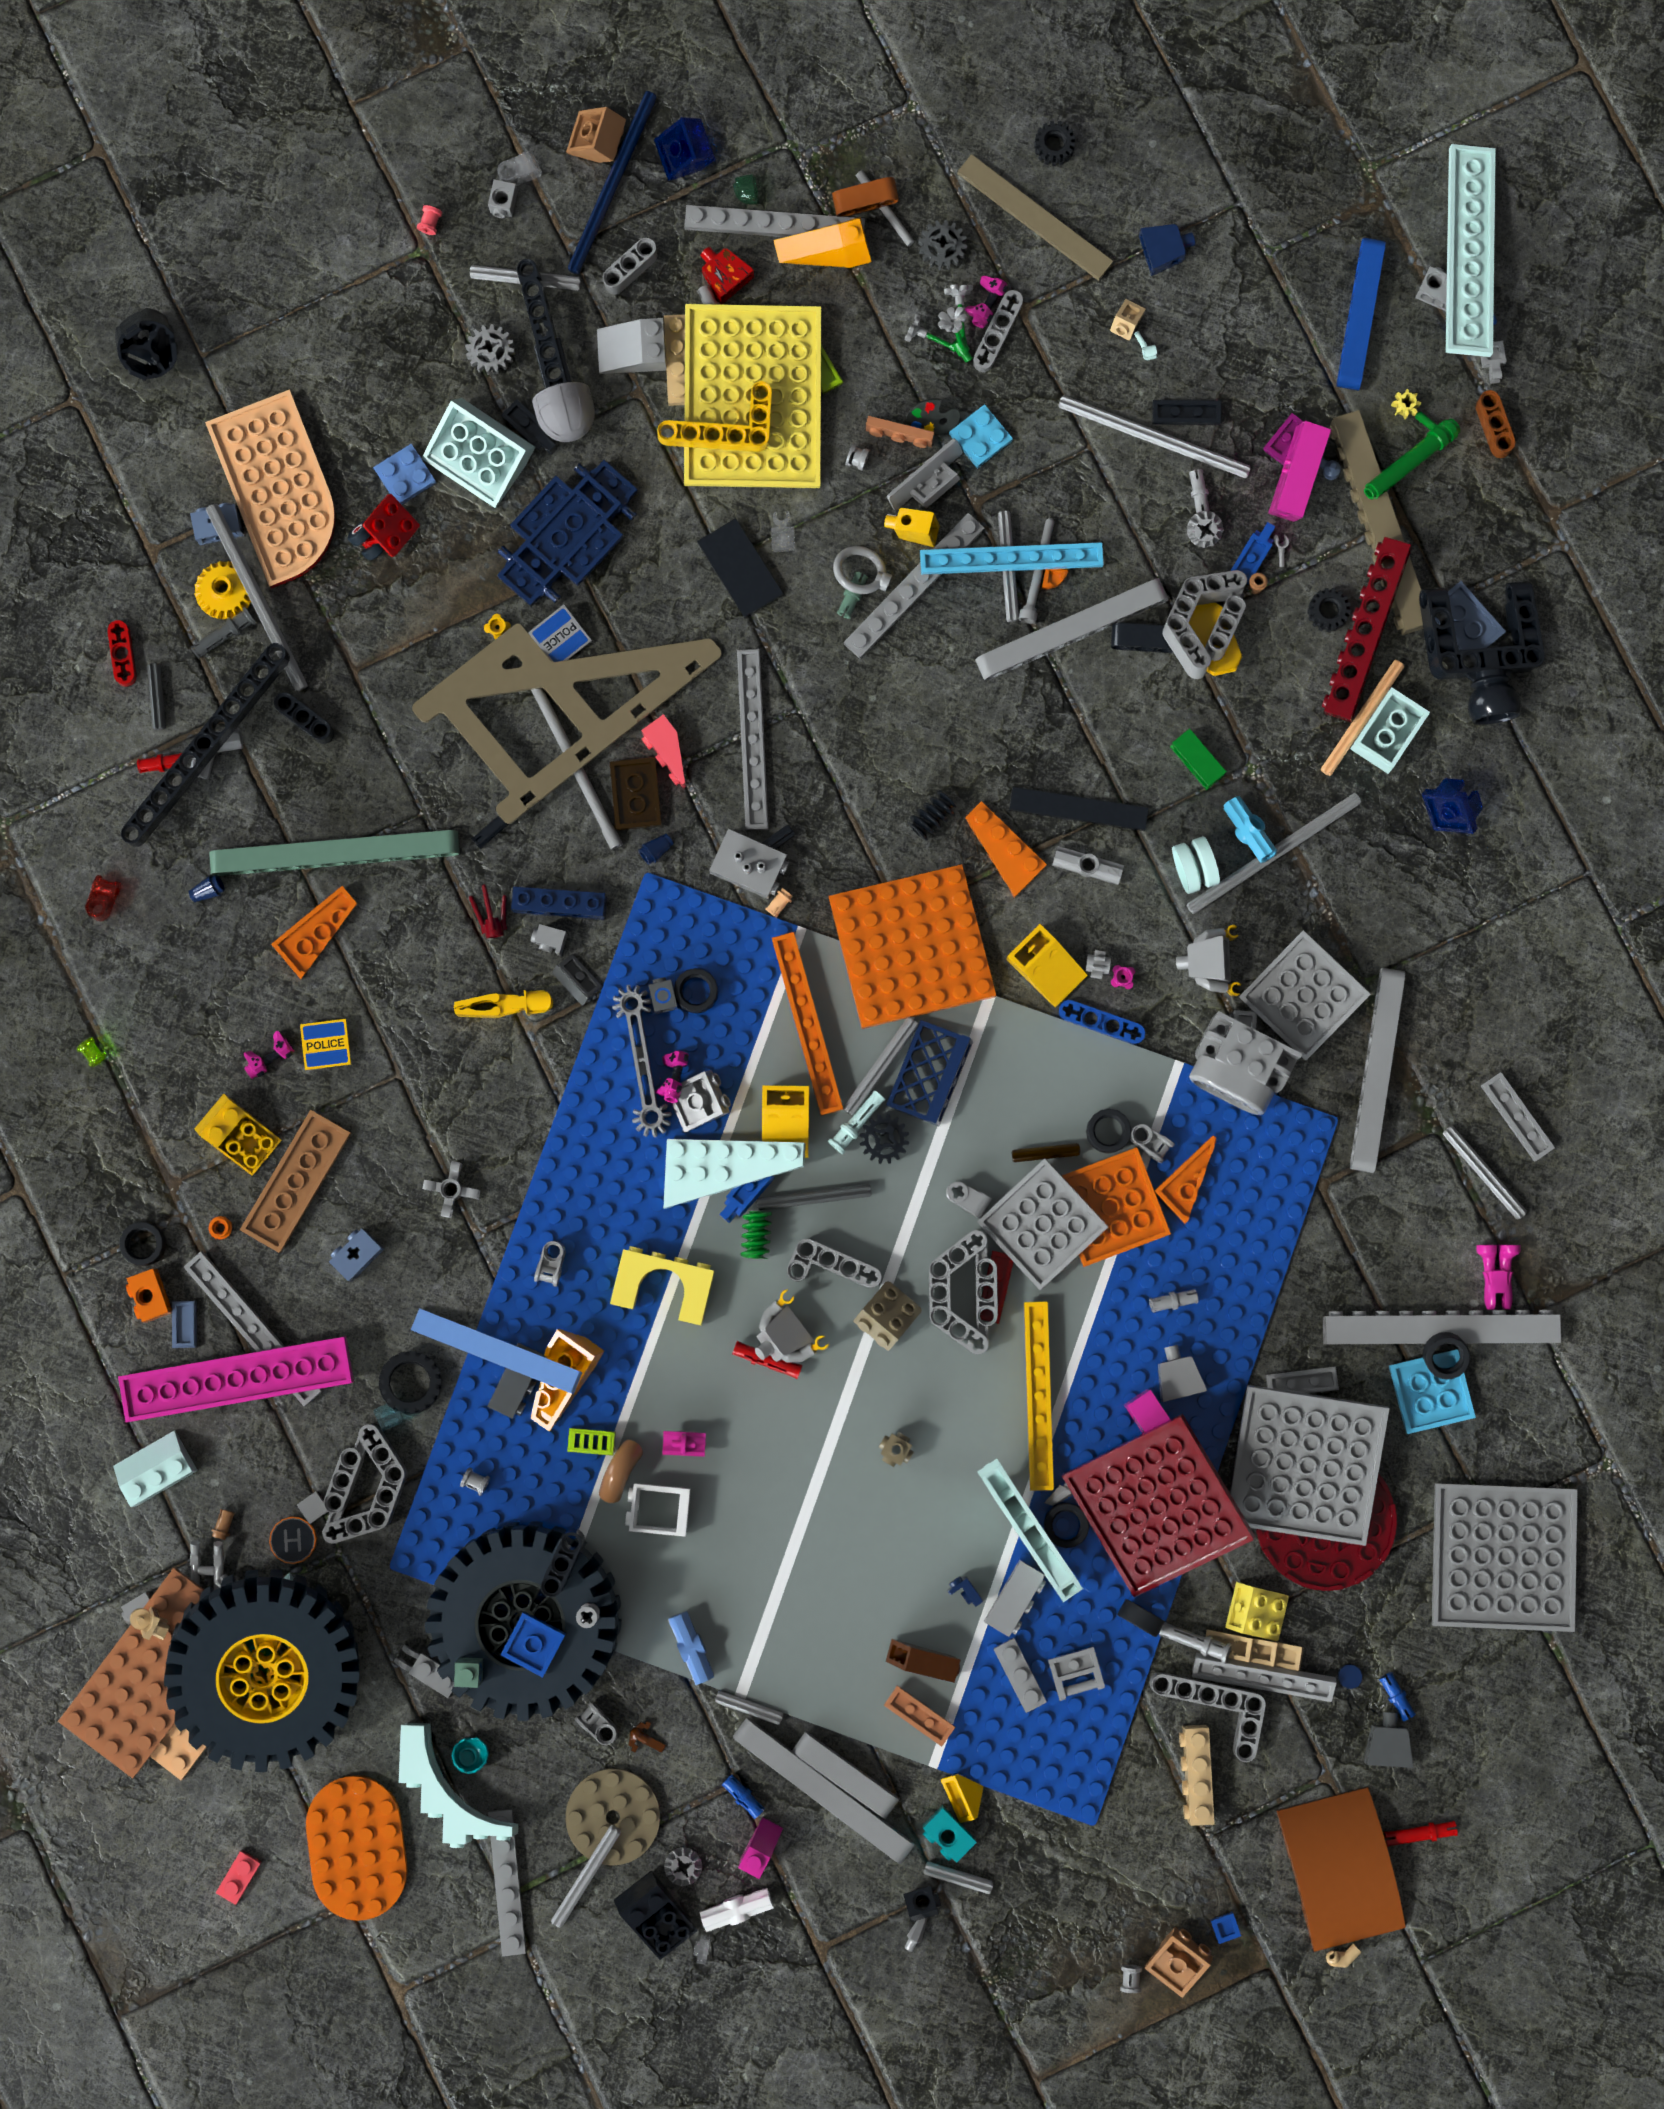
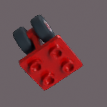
M387 494L366 521L360 522L350 531L348 540L354 546L362 544L365 549L361 554L369 561L377 558L384 550L391 557H395L420 525L392 494Z

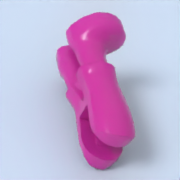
M1476 1245L1477 1254L1482 1257L1484 1272L1482 1273L1485 1280L1484 1302L1486 1309H1495L1496 1293H1501L1502 1309L1510 1310L1513 1301L1511 1283L1513 1272H1511L1513 1257L1520 1253L1521 1245H1498L1500 1269H1495L1497 1245Z

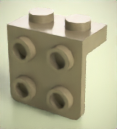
M887 1281L861 1310L853 1322L858 1325L860 1330L869 1334L879 1346L889 1351L918 1317L922 1309L894 1284Z

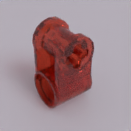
M101 875L95 877L85 904V910L91 918L101 922L109 917L114 902L119 895L121 882L103 879ZM101 904L103 906L102 911L99 914H93L94 907Z

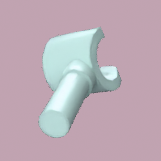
M1136 331L1134 335L1141 345L1143 358L1145 360L1157 358L1156 346H1147L1140 332Z

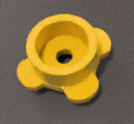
M494 614L488 624L484 625V631L492 634L495 640L511 628V624L505 622L500 614Z

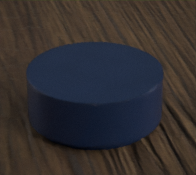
M1346 1664L1338 1671V1681L1345 1688L1353 1689L1360 1685L1362 1673L1358 1667Z

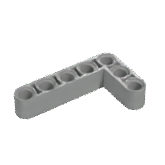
M1156 1672L1151 1676L1149 1685L1158 1695L1239 1712L1233 1742V1753L1242 1762H1250L1255 1758L1266 1702L1260 1694L1254 1691L1164 1672ZM1160 1677L1167 1680V1685L1162 1690H1158L1155 1687V1682ZM1183 1682H1187L1190 1685V1690L1185 1695H1181L1178 1692V1687ZM1206 1687H1210L1213 1690V1696L1208 1700L1203 1699L1201 1696L1202 1690ZM1230 1692L1235 1693L1236 1701L1233 1704H1226V1694ZM1253 1697H1257L1259 1699V1706L1256 1709H1249L1248 1701ZM1247 1721H1253L1255 1724L1254 1730L1250 1733H1246L1243 1730V1726ZM1244 1744H1248L1250 1746V1753L1246 1756H1240L1239 1748Z

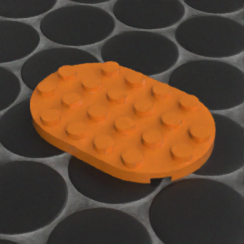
M360 1775L338 1778L327 1784L317 1793L307 1812L306 1834L313 1886L320 1901L334 1914L349 1920H368L389 1910L402 1894L406 1884L408 1867L401 1813L393 1794L376 1780Z

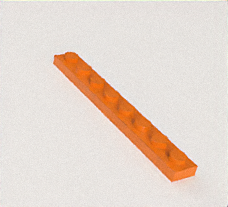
M791 932L773 937L772 942L820 1114L823 1116L841 1111L843 1106L795 934Z

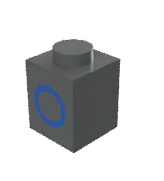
M666 977L653 980V984L649 985L655 1013L660 1014L677 1010L678 1005L672 981L667 980Z

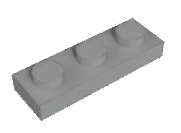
M1012 1638L993 1648L1025 1712L1027 1713L1047 1703L1015 1639Z

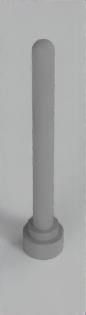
M1048 518L1045 521L1040 545L1050 544L1054 527V520L1052 518ZM1034 570L1027 603L1019 613L1018 620L1027 624L1036 623L1038 613L1036 612L1035 604L1043 570Z

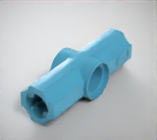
M1240 796L1227 801L1223 809L1236 826V837L1242 843L1249 845L1260 863L1273 858L1277 854V849L1264 832L1265 824L1263 820L1251 813Z

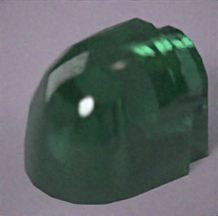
M750 174L735 178L733 189L736 198L746 205L759 204L757 183L754 175Z

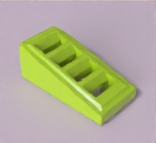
M569 1428L567 1452L613 1456L616 1432ZM576 1434H580L579 1448L575 1447ZM585 1434L589 1435L588 1448H584ZM594 1435H598L597 1449H593ZM603 1436H608L606 1450H602Z

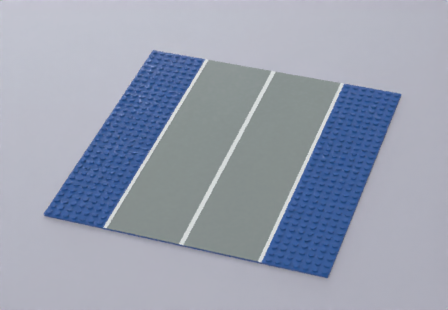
M646 873L639 887L476 1329L478 1332L514 1346L522 1343L542 1354H545L546 1347L555 1332L561 1329L586 1337L603 1349L604 1353L551 1431L546 1430L531 1419L540 1381L533 1380L537 1383L532 1394H527L523 1401L526 1403L522 1415H517L515 1419H512L487 1407L506 1368L470 1353L467 1354L390 1562V1568L434 1585L439 1574L448 1565L447 1563L468 1542L480 1537L491 1528L500 1529L511 1522H519V1525H528L532 1521L543 1522V1527L552 1529L555 1526L566 1529V1532L570 1529H579L584 1534L585 1541L587 1542L584 1548L592 1555L598 1552L604 1561L601 1566L606 1574L612 1573L615 1579L614 1593L620 1596L621 1607L618 1611V1617L622 1621L621 1630L616 1640L615 1652L693 1680L687 1663L683 1661L676 1644L677 1639L668 1620L677 1614L687 1611L696 1633L702 1639L706 1650L705 1655L714 1674V1678L703 1682V1684L952 1775H962L984 1787L1093 1826L1099 1818L1161 1637L1159 1636L1160 1632L1157 1637H1154L1121 1618L1117 1613L1125 1599H1128L1166 1622L1182 1575L1133 1597L1089 1523L1087 1537L1076 1547L1063 1548L1053 1543L1083 1589L1063 1602L1045 1576L1043 1580L1046 1583L1040 1593L1035 1592L1031 1599L1034 1601L1032 1608L1028 1614L1023 1613L1019 1620L1022 1622V1625L1016 1634L1011 1633L1010 1637L1006 1636L984 1622L987 1614L1019 1559L1041 1573L1043 1572L979 1476L978 1471L986 1464L998 1459L1044 1530L1045 1516L1054 1507L1044 1502L1059 1485L1063 1486L1065 1484L1062 1478L1064 1473L1143 1434L1124 1404L1148 1389L1152 1391L1170 1420L1181 1414L1184 1415L1218 1472L1338 1119L1333 1115L1276 1095L1273 1096L1263 1115L1246 1112L1196 1086L1189 1078L1194 1067L1192 1065L996 996L995 998L911 1017L917 1021L918 1025L920 1020L954 1033L965 1035L973 1040L972 1047L940 1126H935L930 1122L886 1106L915 1035V1030L866 1098L867 1100L873 1091H877L886 1099L870 1117L874 1121H877L878 1114L881 1115L882 1119H885L887 1114H890V1120L893 1121L898 1117L897 1124H905L902 1131L909 1132V1135L904 1137V1140L909 1141V1145H903L906 1153L899 1152V1160L892 1157L891 1164H888L886 1159H883L882 1164H879V1158L871 1161L870 1153L863 1154L866 1146H860V1143L865 1141V1138H861L859 1135L860 1133H866V1130L861 1127L857 1132L859 1134L857 1139H853L844 1149L845 1153L841 1154L827 1141L833 1139L841 1129V1124L848 1123L853 1116L844 1109L823 1116L820 1114L772 938L791 932L795 934L843 1107L906 1019L865 1029L861 1028L839 940L654 874ZM694 968L703 969L713 976L718 987L717 1000L713 1007L706 1012L690 1013L681 1008L677 1002V1010L656 1014L653 1003L644 1005L651 1009L650 1013L643 1011L641 1015L654 1089L656 1091L664 1084L667 1078L672 1077L673 1068L665 1066L662 1057L666 1054L674 1053V1051H683L689 1054L687 1066L683 1067L680 1083L704 1071L712 1070L721 1080L719 1088L722 1095L726 1094L730 1100L731 1106L728 1107L730 1113L707 1122L689 1132H684L672 1103L665 1101V1096L656 1094L658 1108L667 1104L668 1108L662 1113L671 1112L672 1114L671 1117L664 1118V1120L671 1122V1125H662L666 1131L664 1134L657 1129V1137L654 1138L652 1130H650L649 1135L645 1137L643 1135L645 1128L639 1132L636 1130L637 1126L641 1123L632 1122V1119L640 1117L635 1115L633 1110L642 1111L643 1108L626 1015L619 1019L616 1017L620 1010H613L612 1006L620 1003L614 1001L613 997H622L618 992L620 988L624 993H627L626 987L630 985L632 992H634L635 987L638 985L640 986L639 994L646 990L648 995L644 999H651L652 1002L649 985L653 984V980L666 977L667 980L672 981L673 987H675L676 980L686 970ZM695 977L686 981L682 992L686 1001L697 1005L707 1000L710 988L705 980ZM629 999L626 1002L628 1010H634L638 1006L636 999ZM634 1017L632 1024L636 1046L641 1047L642 1042L638 1019ZM926 1027L923 1028L921 1033L923 1043L936 1038L933 1030ZM948 1036L940 1040L944 1051L953 1048L957 1039ZM938 1042L925 1047L930 1058L942 1053ZM923 1048L913 1053L912 1059L915 1064L927 1060ZM944 1056L932 1061L936 1073L944 1070L947 1065ZM929 1063L917 1068L921 1079L933 1074ZM914 1069L905 1073L903 1078L906 1086L919 1081ZM643 1075L642 1081L646 1104L651 1105L652 1098L648 1076ZM936 1078L923 1083L927 1094L937 1090L938 1083ZM920 1084L908 1089L912 1100L925 1096ZM762 1085L809 1086L808 1158H805L804 1167L773 1175L775 1179L758 1198L865 1184L871 1186L872 1195L870 1197L768 1210H758L756 1200L743 1215L748 1214V1211L772 1212L771 1216L765 1217L766 1220L771 1221V1225L765 1226V1229L771 1231V1234L764 1236V1238L771 1240L769 1244L764 1245L765 1248L770 1250V1253L763 1254V1257L768 1259H751L740 1255L741 1252L747 1251L746 1248L741 1247V1243L748 1240L741 1236L743 1233L748 1232V1230L742 1228V1225L749 1223V1221L743 1219V1215L741 1217L737 1215L728 1223L720 1216V1213L727 1206L724 1204L727 1200L726 1196L732 1189L664 1209L667 1139L762 1141ZM906 1091L897 1094L893 1103L900 1106L909 1103ZM927 1099L914 1104L918 1113L927 1114L930 1107ZM912 1105L907 1107L908 1109L913 1110ZM1110 1108L1123 1113L1129 1120L1131 1129L1139 1124H1145L1175 1144L1173 1148H1169L1163 1157L1164 1161L1162 1164L1138 1148L1154 1191L1211 1136L1216 1138L1214 1150L1186 1224L1156 1195L1170 1230V1235L1083 1267L1079 1256H1077L1041 1291L1014 1263L1000 1323L988 1326V1348L983 1354L975 1355L932 1324L929 1310V1267L933 1260L974 1230L982 1231L987 1237L988 1259L991 1258L992 1250L1005 1253L977 1223L979 1218L969 1214L947 1198L946 1190L950 1184L962 1182L992 1198L983 1214L984 1216L1042 1161L1013 1162L1012 1150L1078 1143L1080 1145L1079 1156L1047 1159L1061 1175L1136 1148L1137 1146L1130 1139L1125 1147L1109 1154L1099 1152L1091 1146L1086 1134L1087 1124L1094 1114L1103 1109ZM649 1112L646 1115L647 1123L654 1124L657 1122L658 1114L656 1112ZM1103 1118L1095 1127L1096 1137L1103 1144H1115L1122 1136V1126L1114 1118ZM869 1119L867 1120V1122H866L864 1125H868V1126L871 1125L870 1122H869ZM880 1124L874 1128L878 1130L885 1129L888 1124ZM895 1129L893 1133L894 1140L900 1143L899 1133ZM1137 1129L1135 1132L1136 1139L1144 1141L1146 1132L1143 1129ZM888 1134L884 1136L878 1135L880 1144L883 1145L885 1142L889 1144L891 1142L888 1140ZM869 1135V1144L873 1149L876 1145L875 1139ZM890 1148L884 1149L880 1154H890L894 1150ZM961 1187L952 1188L951 1191L954 1193V1198L962 1197ZM972 1236V1242L968 1246L966 1242L961 1244L967 1249L969 1255L973 1253L970 1248L974 1245L982 1246L981 1236ZM811 1239L877 1268L881 1273V1282L875 1288H867L812 1264L807 1277L802 1281L796 1282L787 1275V1267L799 1241ZM550 1241H559L566 1249L561 1277L557 1287H554L552 1283L541 1280L538 1282L534 1281L543 1247ZM804 1243L800 1247V1252L804 1256H810L813 1253V1246L809 1243ZM551 1245L549 1247L548 1253L550 1257L557 1258L559 1256L560 1249L558 1246ZM630 1246L643 1249L642 1254L650 1256L652 1252L665 1254V1259L671 1261L678 1257L688 1260V1265L696 1267L697 1262L711 1265L710 1270L715 1271L702 1326L678 1320L684 1298V1286L677 1274L666 1269L652 1271L643 1279L634 1310L610 1304L623 1249L629 1250ZM955 1249L951 1257L954 1261L960 1262L964 1259L965 1254L961 1249ZM830 1252L824 1253L821 1261L825 1265H831L835 1261V1256ZM974 1256L950 1275L951 1311L976 1329V1258ZM846 1262L843 1265L844 1273L848 1275L855 1273L856 1265L853 1262ZM942 1263L935 1264L933 1266V1273L937 1276L944 1275L946 1273L945 1265ZM989 1263L980 1265L979 1270L981 1274L987 1275ZM799 1264L794 1265L791 1268L792 1276L796 1278L801 1277L804 1274L803 1266ZM860 1266L859 1274L855 1277L856 1279L860 1280V1276H864L867 1278L868 1284H871L872 1281H877L878 1278L875 1277L874 1271H871L870 1274L864 1273L865 1267ZM887 1281L894 1284L922 1309L918 1317L889 1351L879 1346L869 1334L860 1330L858 1325L853 1322L861 1310ZM938 1286L933 1290V1296L936 1299H944L947 1295L944 1287ZM984 1286L980 1289V1295H981V1296H982V1292H983ZM785 1289H788V1291L783 1294V1298L788 1301L794 1296V1300L790 1304H784L783 1306H789L814 1339L812 1344H815L818 1336H825V1338L819 1340L820 1347L830 1344L826 1350L818 1349L816 1354L802 1362H793L803 1365L798 1379L759 1364L753 1365L751 1361L732 1355L737 1341L755 1348L761 1345L757 1335L761 1332L759 1324L763 1312L775 1300L780 1299L781 1292ZM1192 1289L1196 1290L1198 1296L1197 1304L1180 1306L1177 1310L1171 1308L1155 1313L1151 1311L1149 1298L1169 1295V1292L1172 1291L1179 1293ZM1024 1302H1048L1054 1490L1030 1491ZM937 1310L934 1312L933 1318L937 1323H943L947 1319V1314L943 1310ZM955 1324L952 1332L955 1336L962 1337L966 1333V1328L963 1324ZM970 1330L968 1337L962 1342L967 1344L969 1340L974 1344V1350L978 1348L983 1349V1339L975 1340L971 1336L975 1333ZM1178 1345L1181 1358L1192 1356L1207 1391L1161 1402L1158 1364L1167 1362L1164 1348ZM569 1428L616 1432L614 1455L626 1440L635 1441L641 1446L643 1455L632 1469L626 1481L622 1497L618 1502L608 1503L599 1496L603 1476L613 1456L567 1452ZM663 1432L706 1433L705 1457L662 1455ZM900 1432L910 1438L908 1443L912 1445L910 1450L914 1451L907 1464L903 1462L901 1466L896 1464L892 1467L882 1461L884 1456L880 1454L882 1449L879 1448V1445L885 1435L890 1437L891 1433L897 1435ZM576 1434L575 1447L579 1448L580 1434ZM585 1434L584 1448H588L589 1435ZM594 1435L593 1449H597L598 1435ZM603 1436L602 1450L607 1449L608 1436ZM894 1445L892 1452L899 1454L901 1452L900 1446ZM468 1468H472L473 1472L481 1476L490 1477L488 1486L482 1496H479L477 1491L466 1486H460ZM634 1483L691 1488L687 1535L684 1537L629 1531V1526L625 1525L627 1511L631 1512L632 1502H628L629 1488H633ZM640 1490L637 1525L677 1529L680 1494ZM1073 1495L1058 1503H1070L1080 1508ZM1061 1512L1053 1520V1531L1061 1539H1072L1080 1530V1520L1072 1512ZM573 1535L568 1536V1537L572 1538L573 1540L576 1538V1537L573 1536ZM959 1576L962 1579L967 1576L983 1599V1602L976 1607L973 1603L968 1605L961 1595L964 1591L963 1588L950 1595L947 1591L951 1588L949 1583ZM511 1586L503 1590L512 1601L514 1597ZM541 1589L535 1599L539 1603L546 1597ZM520 1594L518 1596L521 1604L528 1605L530 1603L527 1595ZM497 1605L498 1609L508 1612L506 1605ZM545 1608L538 1609L539 1617L542 1619L549 1618V1612ZM560 1622L547 1623L560 1630ZM1012 1638L1015 1639L1047 1703L1027 1713L993 1649ZM891 1639L945 1653L960 1659V1672L955 1679V1683L907 1672L885 1662ZM1094 1647L1105 1688L1100 1690L1098 1688L1067 1696L1065 1700L1059 1701L1048 1659ZM1092 1672L1062 1681L1063 1687H1067L1095 1678ZM897 1685L955 1726V1729L942 1747L884 1706V1703Z

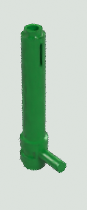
M1419 411L1415 419L1430 430L1427 436L1368 482L1364 489L1365 495L1369 499H1377L1437 450L1441 451L1458 437L1460 433L1459 424L1454 419L1443 420L1437 425L1423 412Z

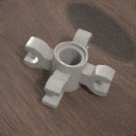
M451 1161L449 1178L442 1183L424 1180L422 1189L440 1192L444 1197L441 1211L442 1217L452 1218L454 1202L461 1198V1196L479 1200L480 1190L463 1187L459 1182L462 1163ZM451 1183L456 1184V1194L448 1196L446 1187Z

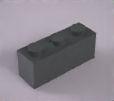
M522 1343L517 1344L519 1348L545 1357L544 1354ZM506 1368L487 1407L515 1419L517 1415H522L526 1403L523 1401L527 1394H532L537 1382L533 1381L534 1379Z

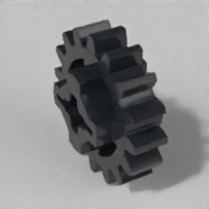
M878 1114L877 1121L869 1118L871 1125L862 1126L866 1133H860L859 1137L865 1138V1141H862L860 1146H866L863 1154L870 1153L871 1161L879 1158L878 1162L882 1164L883 1159H886L888 1164H891L892 1157L899 1160L898 1153H906L903 1145H909V1141L904 1140V1137H907L909 1132L902 1131L905 1124L898 1125V1117L892 1121L890 1120V1114H887L885 1119H882L881 1115ZM880 1124H888L885 1129L878 1130L874 1128ZM895 1129L899 1133L900 1143L894 1140L893 1133ZM888 1134V1140L891 1142L889 1144L886 1142L883 1145L880 1144L878 1135L884 1136ZM869 1135L875 1139L876 1145L873 1149L869 1144ZM890 1148L894 1150L890 1154H880L884 1149Z

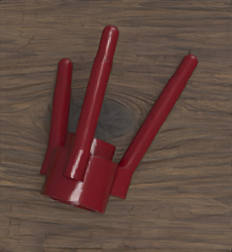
M483 884V897L488 916L485 923L473 896H469L472 908L481 926L482 934L486 935V939L504 936L503 930H507V896H502L501 922H499L498 917L493 918L487 887Z

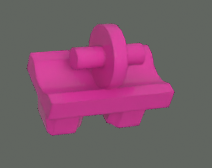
M664 1431L662 1455L705 1457L706 1433Z

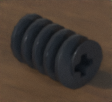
M941 790L937 791L938 798L934 796L930 798L931 804L924 803L925 811L922 809L917 810L918 817L915 815L910 816L912 824L907 821L912 830L926 841L928 840L926 832L934 835L935 832L932 827L941 828L940 819L945 822L948 821L946 813L952 816L955 815L952 808H957L956 805Z

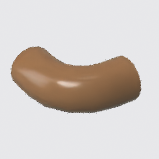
M624 1441L607 1467L599 1489V1496L605 1502L615 1503L621 1499L626 1481L632 1469L643 1455L641 1446L635 1441Z

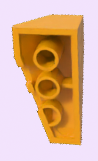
M861 217L774 240L779 263L851 268L872 262Z
M558 1329L546 1347L545 1358L582 1372L574 1394L540 1381L531 1419L546 1430L551 1431L594 1370L604 1350L586 1337Z

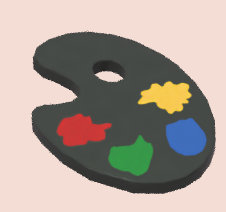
M932 398L918 402L910 408L906 420L908 426L932 431L934 436L952 430L959 422L960 412L956 407L941 412L939 411L941 400ZM942 418L947 419L945 423L939 422Z

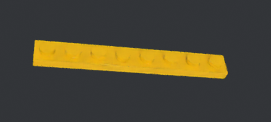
M1024 1302L1030 1491L1054 1490L1048 1302Z

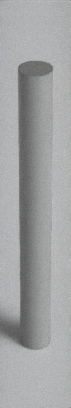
M863 170L856 174L861 184L870 182ZM889 205L879 208L907 247L911 246L915 241Z

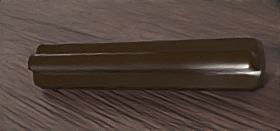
M1073 1143L1016 1149L1011 1152L1012 1161L1025 1162L1043 1160L1044 1158L1053 1159L1079 1156L1080 1145Z

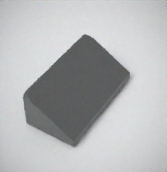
M573 954L559 963L552 972L582 1006L603 988Z

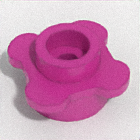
M1115 965L1112 969L1114 976L1111 980V985L1115 988L1122 986L1125 989H1131L1133 987V975L1135 974L1134 968Z

